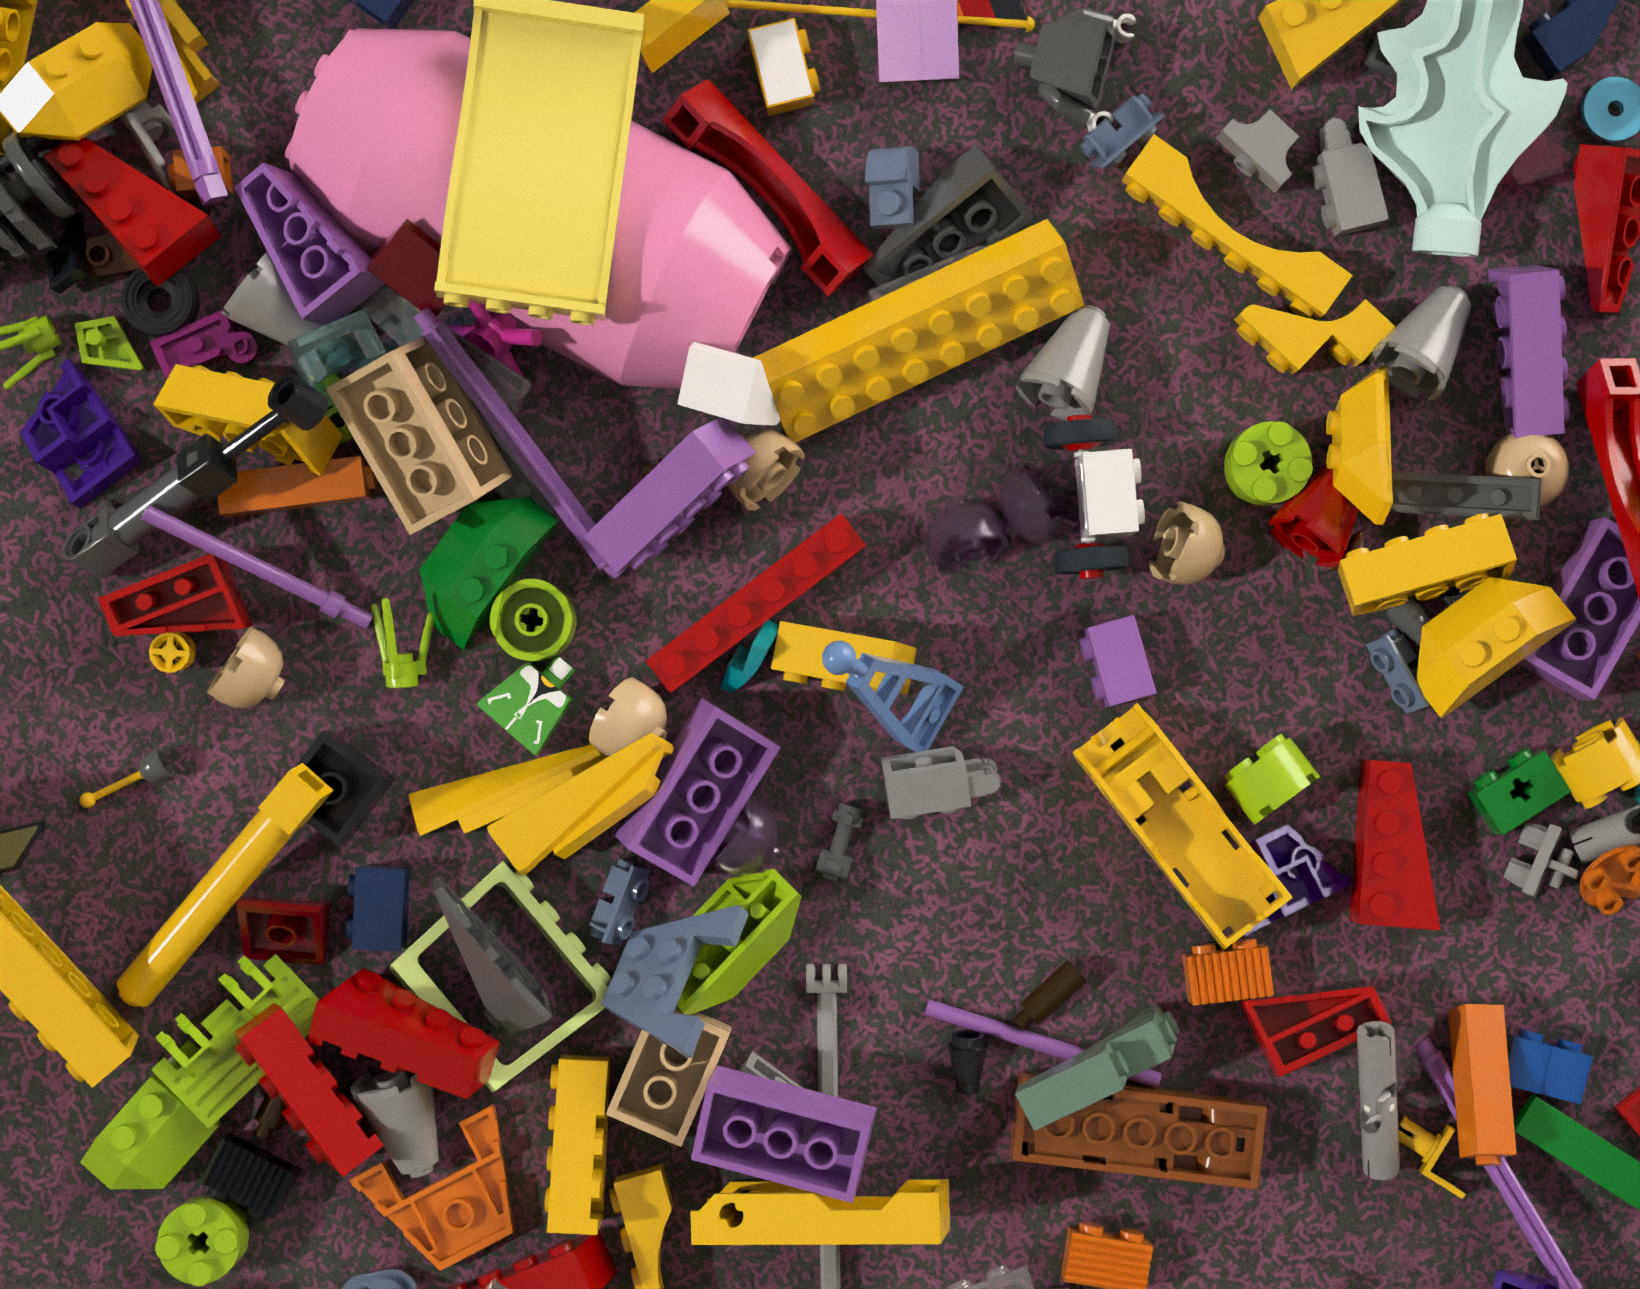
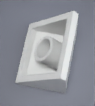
M697 342L691 344L678 405L742 424H778L780 417L761 360Z

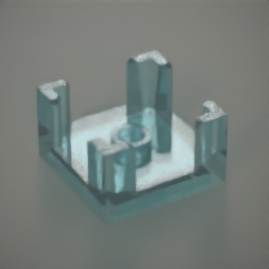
M365 309L288 341L296 375L327 397V410L333 408L334 403L326 391L322 380L357 364L362 368L386 354L385 348Z

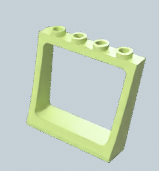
M504 861L461 900L471 909L493 887H504L588 988L593 999L588 1006L511 1064L503 1065L495 1058L490 1079L485 1084L491 1093L499 1089L605 1009L601 1003L607 991V985L611 981L609 974L601 965L596 963L591 967L582 956L586 948L580 939L572 932L565 935L557 926L556 922L560 920V917L555 909L547 901L539 904L532 896L530 891L534 889V886L530 879L518 871L513 873ZM443 916L390 965L389 969L406 990L467 1023L418 963V957L450 928L445 916Z

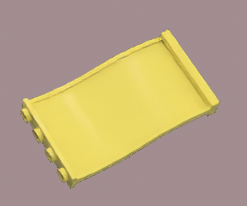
M474 0L467 72L449 182L437 281H435L434 288L437 297L444 298L443 304L453 307L467 308L469 307V302L486 304V310L496 313L509 314L511 313V308L528 310V316L533 318L551 320L553 319V314L570 316V322L575 324L595 325V320L605 321L614 241L644 31V14L552 0Z

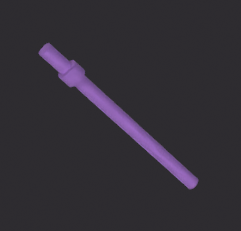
M148 505L141 517V520L320 606L319 611L333 618L338 615L365 629L372 619L373 614L345 601V596L331 589L326 592L157 508Z
M930 999L924 1015L1065 1060L1086 1050L1028 1030L1023 1031L1021 1028ZM1147 1069L1128 1078V1080L1157 1089L1162 1073Z

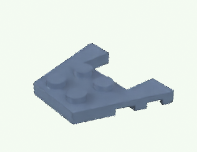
M735 905L632 932L601 1004L608 1011L641 1031L644 1030L663 1044L676 1049L685 1057L692 1058L705 1023L697 1016L674 1014V1011L701 945L737 946L749 913L742 906Z

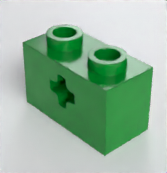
M1524 748L1507 759L1510 766L1499 773H1496L1494 769L1489 770L1473 781L1476 787L1467 792L1493 834H1506L1571 793V790L1545 750H1534L1531 752L1529 748ZM1512 781L1523 783L1524 786L1519 789L1521 796L1510 795L1509 792L1515 788Z

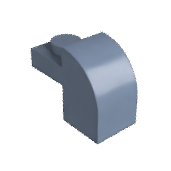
M913 146L871 149L867 155L865 167V183L869 185L870 226L874 229L914 226L913 192H920L919 151Z

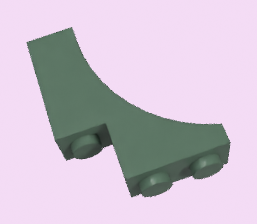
M1159 1003L1142 1011L1126 1025L1090 1048L1020 1083L1015 1095L1033 1130L1042 1128L1123 1090L1128 1078L1171 1059L1177 1042L1175 1035L1179 1033L1178 1025L1171 1012H1163Z

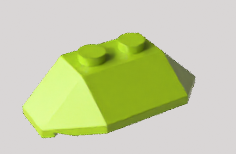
M775 869L727 879L693 915L696 916L735 905L742 906L749 913L737 946L701 945L677 1004V1007L683 1014L691 1015L733 999L790 939L802 896Z
M190 1040L180 1048L188 1059L200 1050ZM173 1056L168 1059L176 1070L181 1067ZM154 1073L97 1136L80 1163L109 1189H164L219 1128L220 1119L207 1129Z

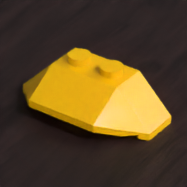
M94 23L28 61L1 92L0 114L19 137L31 138V136L47 139L81 140L147 100L152 64L143 39L130 23Z
M1379 366L1341 394L1335 411L1329 410L1326 420V434L1332 435V444L1328 447L1326 465L1327 469H1333V486L1374 524L1378 525L1384 524L1393 504L1389 366Z
M1488 577L1422 626L1416 682L1426 700L1440 718L1443 719L1577 619L1551 587Z

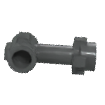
M844 803L839 804L838 810L834 809L832 820L838 822L831 848L830 850L821 849L815 872L822 873L823 878L838 881V879L846 881L853 857L846 856L845 854L853 827L861 828L864 818H861L863 809Z

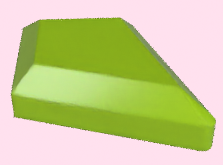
M116 316L74 323L83 364L134 371L145 370L143 363Z

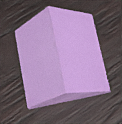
M876 0L879 82L959 79L957 0Z

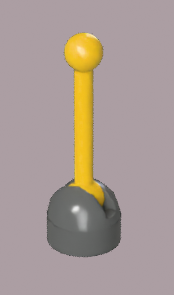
M157 748L144 755V758L140 761L138 772L94 793H83L79 799L81 806L91 808L95 805L96 800L142 778L151 783H160L174 777L175 771L171 763L164 768L161 762H170L166 752L162 748Z

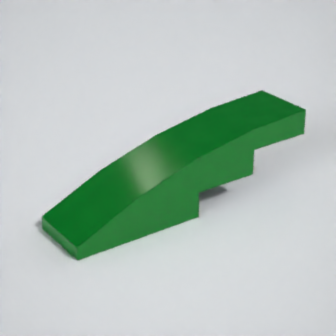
M1531 1094L1514 1121L1515 1132L1640 1211V1162Z

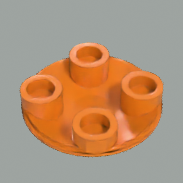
M1628 845L1618 847L1594 860L1585 870L1580 881V894L1584 901L1591 906L1597 907L1602 914L1612 915L1622 908L1623 900L1621 897L1633 899L1639 897L1640 846Z

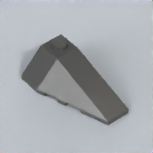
M975 144L948 166L913 207L914 226L896 227L863 268L886 294H889L931 274L934 270V263L952 257L955 262L967 257L965 249L985 240L989 246L1015 234L1035 217L980 147Z
M439 875L432 880L434 894L485 1006L482 1011L494 1027L499 1029L503 1026L511 1035L548 1021L552 1017L545 989Z

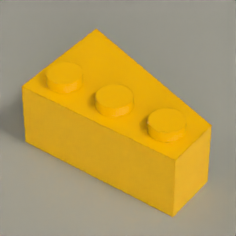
M780 621L771 669L784 672L783 680L807 684L808 677L822 679L821 687L845 691L846 680L850 674H832L826 670L822 662V653L831 642L845 641L854 648L857 659H859L862 653L911 664H914L917 648L896 641ZM875 672L869 683L874 692H876L886 673ZM906 679L899 694L908 695L911 679Z

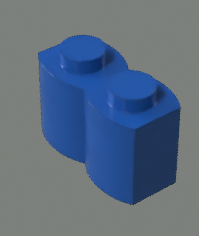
M1519 1028L1518 1035L1506 1032L1511 1087L1581 1104L1593 1056L1581 1052L1582 1044L1558 1038L1557 1045L1542 1042L1543 1034Z

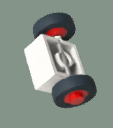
M1089 414L1068 416L1067 421L1045 426L1043 434L1046 448L1076 452L1074 457L1077 458L1075 460L1080 533L1081 543H1085L1078 544L1073 549L1054 553L1056 573L1080 574V579L1104 578L1105 571L1127 568L1128 553L1126 546H1106L1101 542H1094L1096 539L1130 537L1139 531V524H1144V503L1142 499L1136 500L1135 489L1136 483H1141L1139 458L1133 459L1132 449L1089 452L1096 447L1117 442L1118 433L1115 420L1092 419Z

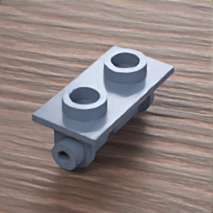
M1143 93L1138 97L1133 95L1111 114L1119 124V127L1115 130L1108 119H1105L1083 137L1084 142L1080 145V148L1087 157L1091 158L1093 155L1096 157L1089 163L1092 167L1104 168L1106 166L1109 169L1125 158L1127 153L1124 150L1135 141L1140 143L1149 138L1157 130L1155 124L1164 117V114L1149 112L1148 109L1152 104Z
M1394 628L1383 634L1381 638L1366 644L1371 653L1370 659L1373 666L1382 672L1391 688V696L1394 702L1402 707L1406 714L1430 705L1416 682L1418 666L1410 670L1407 665L1417 656L1404 633L1400 634L1397 628Z
M620 858L617 865L612 864L603 892L615 897L613 903L599 899L589 926L592 927L590 931L591 936L601 939V942L606 944L622 945L623 940L627 939L633 931L635 925L633 915L637 904L648 893L650 885L648 876L651 870L634 866L633 863Z

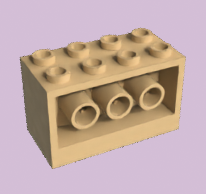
M424 336L383 355L325 388L409 535L477 500L513 476L467 393Z

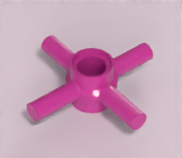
M469 302V308L476 319L474 325H448L447 327L458 342H467L471 352L482 361L494 362L497 359L512 389L522 387L526 380L510 349L513 345L539 346L543 340L542 332L538 329H520L517 321L511 314L491 312L485 309L486 304Z

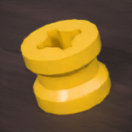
M185 632L160 634L152 641L149 649V656L153 665L166 673L178 672L189 667L195 660L197 653L194 640Z

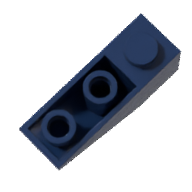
M1565 0L1561 3L1564 8L1563 11L1554 17L1547 12L1528 26L1531 33L1522 42L1548 80H1551L1582 59L1594 48L1618 0Z

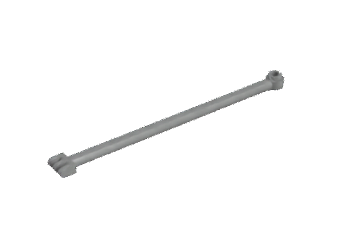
M839 963L837 975L839 980H831V964H822L823 980H815V965L806 964L807 993H817L818 1092L838 1097L837 993H847V963ZM820 1245V1289H841L840 1245Z

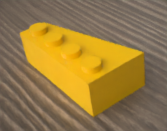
M1277 0L1266 5L1258 19L1292 90L1404 0Z
M175 364L153 405L173 427L200 436L209 434L219 442L223 436L228 441H231L272 411L267 401L270 390L275 383L266 378H259V380L244 378L231 371L226 372V374L213 372L201 365L188 367ZM325 414L321 422L309 431H302L292 423H283L246 451L254 453L256 448L260 447L275 455L274 458L278 462L291 466L293 460L296 459L305 462L308 465L307 469L309 472L322 476L343 435Z
M1488 513L1477 514L1466 519L1464 525L1450 529L1448 525H1439L1425 531V536L1411 540L1407 536L1397 537L1387 541L1384 544L1385 547L1369 551L1368 548H1359L1345 554V559H1341L1339 562L1338 573L1352 616L1402 606L1409 601L1407 596L1415 595L1417 600L1423 601L1435 599L1448 591V587L1456 586L1460 593L1471 591L1488 577L1509 580L1517 557L1502 515L1498 514L1489 517Z
M562 1054L558 1064H552L550 1088L557 1089L556 1105H550L548 1128L549 1130H554L553 1146H548L546 1163L547 1171H551L550 1187H546L545 1212H548L547 1233L597 1235L604 1219L608 1115L605 1114L609 1107L611 1056Z

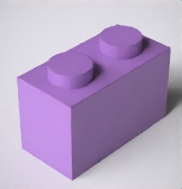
M1134 615L1083 629L1085 637L1080 638L1079 642L1085 662L1092 661L1096 676L1091 677L1090 680L1097 701L1104 700L1105 707H1110L1157 693Z

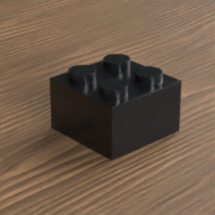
M321 731L296 765L305 764L333 789L332 793L306 823L337 846L345 845L350 841L395 781L393 776L333 731Z

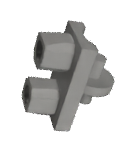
M1526 823L1518 843L1538 851L1533 865L1512 857L1504 878L1514 885L1523 888L1522 892L1535 899L1548 869L1552 870L1547 885L1559 889L1564 875L1576 879L1579 871L1569 867L1574 854L1573 851L1562 847L1557 861L1552 860L1563 834L1562 828L1550 824L1547 828L1542 825Z

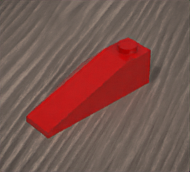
M1580 144L1579 154L1575 158L1573 167L1575 174L1574 190L1591 310L1595 312L1619 313L1634 268L1633 261L1627 254L1629 248H1632L1637 240L1640 241V149Z

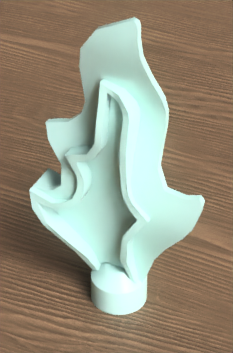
M1427 0L1422 15L1406 27L1377 33L1380 50L1397 73L1396 97L1383 107L1367 108L1358 106L1359 130L1373 156L1406 186L1416 204L1417 218H1415L1412 252L1459 257L1478 256L1482 226L1480 221L1497 185L1516 159L1553 121L1563 102L1567 89V82L1563 78L1552 81L1524 78L1514 58L1523 0Z

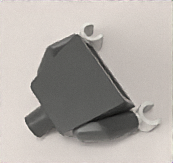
M1085 7L1079 8L1059 17L1056 22L1044 23L1041 27L1038 43L1020 41L1015 49V64L1031 68L1030 79L1038 87L1039 96L1058 114L1079 125L1087 123L1088 131L1091 132L1096 127V120L1098 118L1108 119L1110 123L1114 121L1113 116L1109 112L1102 111L1094 114L1092 113V108L1099 107L1115 41L1127 43L1135 36L1132 33L1124 32L1120 24L1134 25L1136 19L1131 14H1123L1116 20L1109 13Z

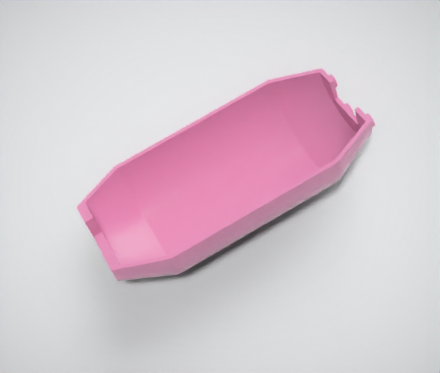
M350 29L330 56L326 54L321 56L315 67L314 76L316 79L310 91L305 90L297 101L295 112L299 114L293 137L285 151V158L289 159L291 171L370 257L375 249L406 219L410 220L441 245L471 40L470 37L458 31ZM631 120L605 321L595 320V325H580L570 322V316L553 314V319L551 320L538 319L528 316V310L511 308V313L509 314L517 321L520 329L540 330L543 335L541 345L621 386L681 389L689 347L693 342L737 354V349L771 283L775 285L793 248L731 171Z

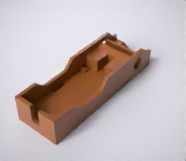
M1018 1072L1016 1090L1020 1083L1038 1074ZM1124 1086L1123 1090L1112 1094V1099L1099 1100L1034 1131L1015 1095L1016 1118L1012 1120L1009 1154L1013 1161L1258 1190L1267 1107L1261 1102L1150 1087ZM1170 1102L1169 1112H1165L1166 1104ZM1237 1137L1243 1138L1241 1150L1236 1149ZM1023 1142H1028L1027 1149L1022 1148ZM1083 1155L1104 1157L1105 1160L1085 1158ZM1160 1158H1163V1165L1159 1164Z

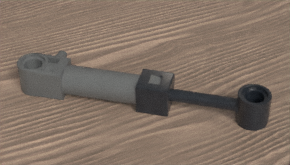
M293 373L282 376L271 388L268 395L267 403L269 408L272 409L271 412L225 445L209 434H204L177 454V466L118 509H114L112 502L109 500L101 501L98 513L76 527L69 534L63 546V558L98 579L107 577L119 566L138 554L139 542L158 529L141 520L148 505L174 517L199 498L210 502L238 481L237 456L283 423H292L302 431H309L314 428L326 414L328 409L327 397Z

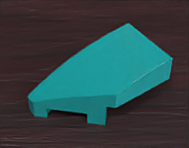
M769 620L765 622L752 643L750 650L742 646L738 647L727 666L721 689L732 693L743 686L754 675L777 637L778 624Z

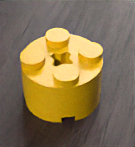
M1618 718L1615 726L1611 720H1608L1590 728L1576 737L1578 741L1572 745V750L1564 754L1561 748H1559L1550 757L1571 790L1575 801L1581 802L1585 809L1592 808L1603 802L1607 798L1606 793L1619 786L1622 791H1625L1640 783V744L1623 718Z

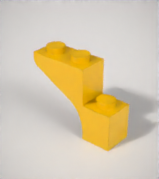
M1366 299L1358 304L1347 316L1333 321H1318L1258 305L1246 307L1234 319L1239 325L1236 329L1238 334L1246 342L1253 346L1258 342L1269 353L1266 359L1275 369L1281 373L1288 370L1292 375L1300 370L1326 341L1331 345L1328 349L1330 354L1343 365L1351 363L1356 367L1395 328Z

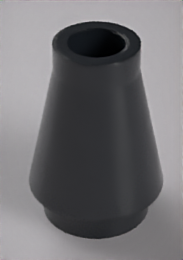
M971 1030L954 1032L951 1034V1042L947 1046L956 1082V1092L962 1094L978 1093L980 1091V1080L988 1044L984 1042V1034Z

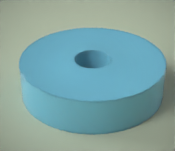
M1608 77L1594 84L1585 93L1580 106L1581 120L1587 132L1597 140L1606 143L1623 142L1635 135L1640 130V87L1633 81L1623 77ZM1613 103L1619 107V116H1612L1608 112L1609 104Z

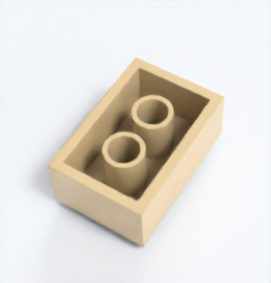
M676 1006L674 1014H683ZM699 1012L691 1015L697 1016L705 1025L692 1058L685 1057L676 1049L663 1044L644 1030L641 1031L605 1115L682 1147L706 1091L707 1083L716 1068L732 1029V1026Z

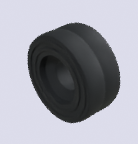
M138 268L128 277L123 286L121 304L124 315L133 327L150 337L159 338L175 333L182 327L195 322L200 309V297L193 281L180 270L157 287ZM160 290L168 291L171 296L170 307L164 312H155L150 304L152 295Z

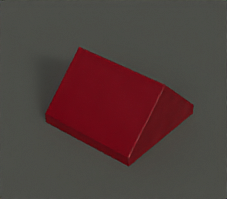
M406 219L375 249L367 269L420 311L429 307L437 317L446 306L443 304L444 298L437 297L434 290L435 281H437L441 245L410 220Z
M248 896L238 899L236 907L244 955L248 959L268 961L277 954L283 962L325 965L331 902Z

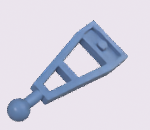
M845 641L831 642L822 653V662L826 670L835 675L850 674L846 683L895 741L916 753L929 750L964 686L934 668L862 653L859 659H857L854 648ZM875 672L886 673L876 692H874L869 683ZM907 678L922 681L918 697L908 714L900 722L890 711L893 702Z

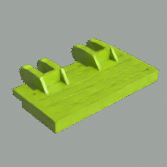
M277 954L263 965L275 979L272 983L245 955L237 961L242 971L247 976H251L263 989L253 1000L239 988V984L231 976L224 973L218 979L244 1009L239 1012L226 999L201 1023L213 1036L212 1039L208 1040L182 1013L175 1018L177 1026L185 1034H189L201 1047L190 1059L176 1046V1042L168 1034H164L161 1031L155 1037L179 1062L181 1067L176 1070L164 1057L151 1070L207 1129L214 1125L259 1082L258 1079L264 1076L255 1063L248 1067L234 1047L240 1042L233 1032L267 1007L276 1003L285 1011L304 1038L309 1035L316 1002L320 999Z

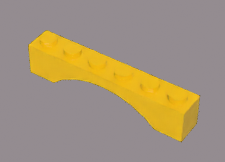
M1153 134L1122 179V182L1127 185L1125 191L1132 198L1141 203L1149 200L1160 208L1158 214L1163 220L1176 227L1181 223L1193 232L1191 238L1198 245L1208 250H1211L1212 247L1218 249L1226 255L1224 262L1239 273H1244L1245 270L1249 271L1259 279L1257 285L1269 295L1276 297L1280 293L1292 302L1289 307L1298 316L1313 317L1316 320L1320 319L1325 315L1353 276L1321 252L1298 253L1276 250L1255 243L1234 231L1215 214L1202 197L1192 177L1187 157L1155 134Z
M659 1164L617 1176L613 1183L614 1188L609 1189L615 1214L622 1213L625 1228L620 1229L624 1250L626 1253L632 1252L636 1267L631 1268L635 1289H664L660 1268L661 1241L674 1201L664 1165Z

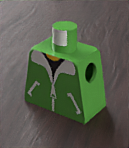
M559 655L552 660L543 672L532 663L527 662L483 697L476 705L535 756L539 755L573 702V699L561 687L576 670Z

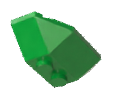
M527 496L466 505L419 569L428 611L433 616V627L462 650H465L490 617L491 608L496 597L508 586L516 582L560 521Z

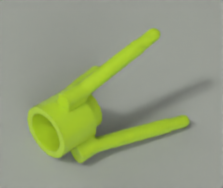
M47 315L40 318L34 316L26 321L0 327V336L18 332V335L0 341V351L22 343L28 354L33 352L38 354L3 384L4 389H10L44 361L57 356L53 348L61 345V340L58 334H54L56 330Z
M384 598L381 602L383 621L377 604L371 605V612L382 657L386 687L404 688L418 686V675L427 674L426 659L433 630V616L431 613L427 614L417 660H413V653H397L390 601L388 598Z

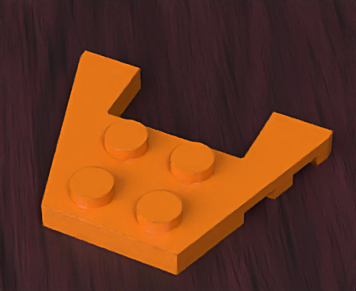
M494 1104L479 1110L459 1122L477 1160L419 1191L404 1197L385 1160L350 1179L352 1186L359 1192L362 1191L375 1204L374 1207L384 1217L387 1216L404 1232L403 1235L439 1271L503 1239L515 1230L497 1112Z

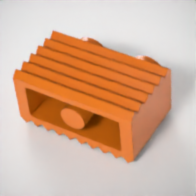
M1256 938L1238 939L1232 944L1231 948L1224 950L1216 949V943L1191 945L1192 952L1182 953L1188 1002L1192 1005L1274 996L1268 946L1257 944Z
M1080 1222L1079 1228L1069 1226L1061 1270L1064 1282L1104 1289H1146L1153 1246L1149 1240L1143 1239V1232L1121 1228L1119 1235L1103 1232L1104 1226L1092 1222Z

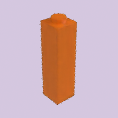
M362 456L331 459L322 476L309 472L306 463L237 471L238 481L217 496L219 513L229 518L372 499L371 489H377V477L370 465H368L366 458Z
M1464 1004L1448 1010L1460 1158H1475L1476 1166L1502 1165L1501 1158L1517 1155L1504 1005Z

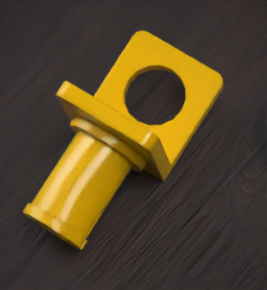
M1404 1115L1398 1125L1411 1132L1412 1136H1408L1399 1130V1142L1422 1156L1421 1161H1423V1164L1418 1171L1463 1199L1466 1194L1462 1190L1431 1171L1455 1129L1447 1124L1442 1133H1437L1435 1136Z

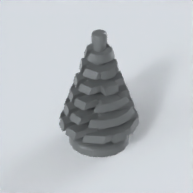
M11 132L4 138L2 145L7 158L19 175L12 179L0 165V266L8 263L7 257L1 251L3 249L8 250L12 257L18 260L33 256L32 249L27 244L28 241L31 244H35L43 252L58 248V244L53 238V233L29 201L31 198L36 196L55 216L61 219H69L77 213L72 200L50 169L34 150L14 132Z

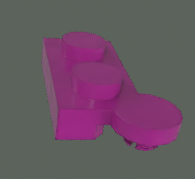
M220 310L182 327L175 333L150 341V345L165 379H168L175 364L194 367L195 365L204 366L227 355L238 364H248L255 360L259 353L258 341L248 332H236L232 321L222 315L221 312L223 310Z

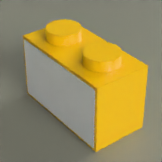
M795 18L748 29V39L767 115L771 116L814 105V93L820 92V86L815 68H807L804 54L811 52L806 30H798Z

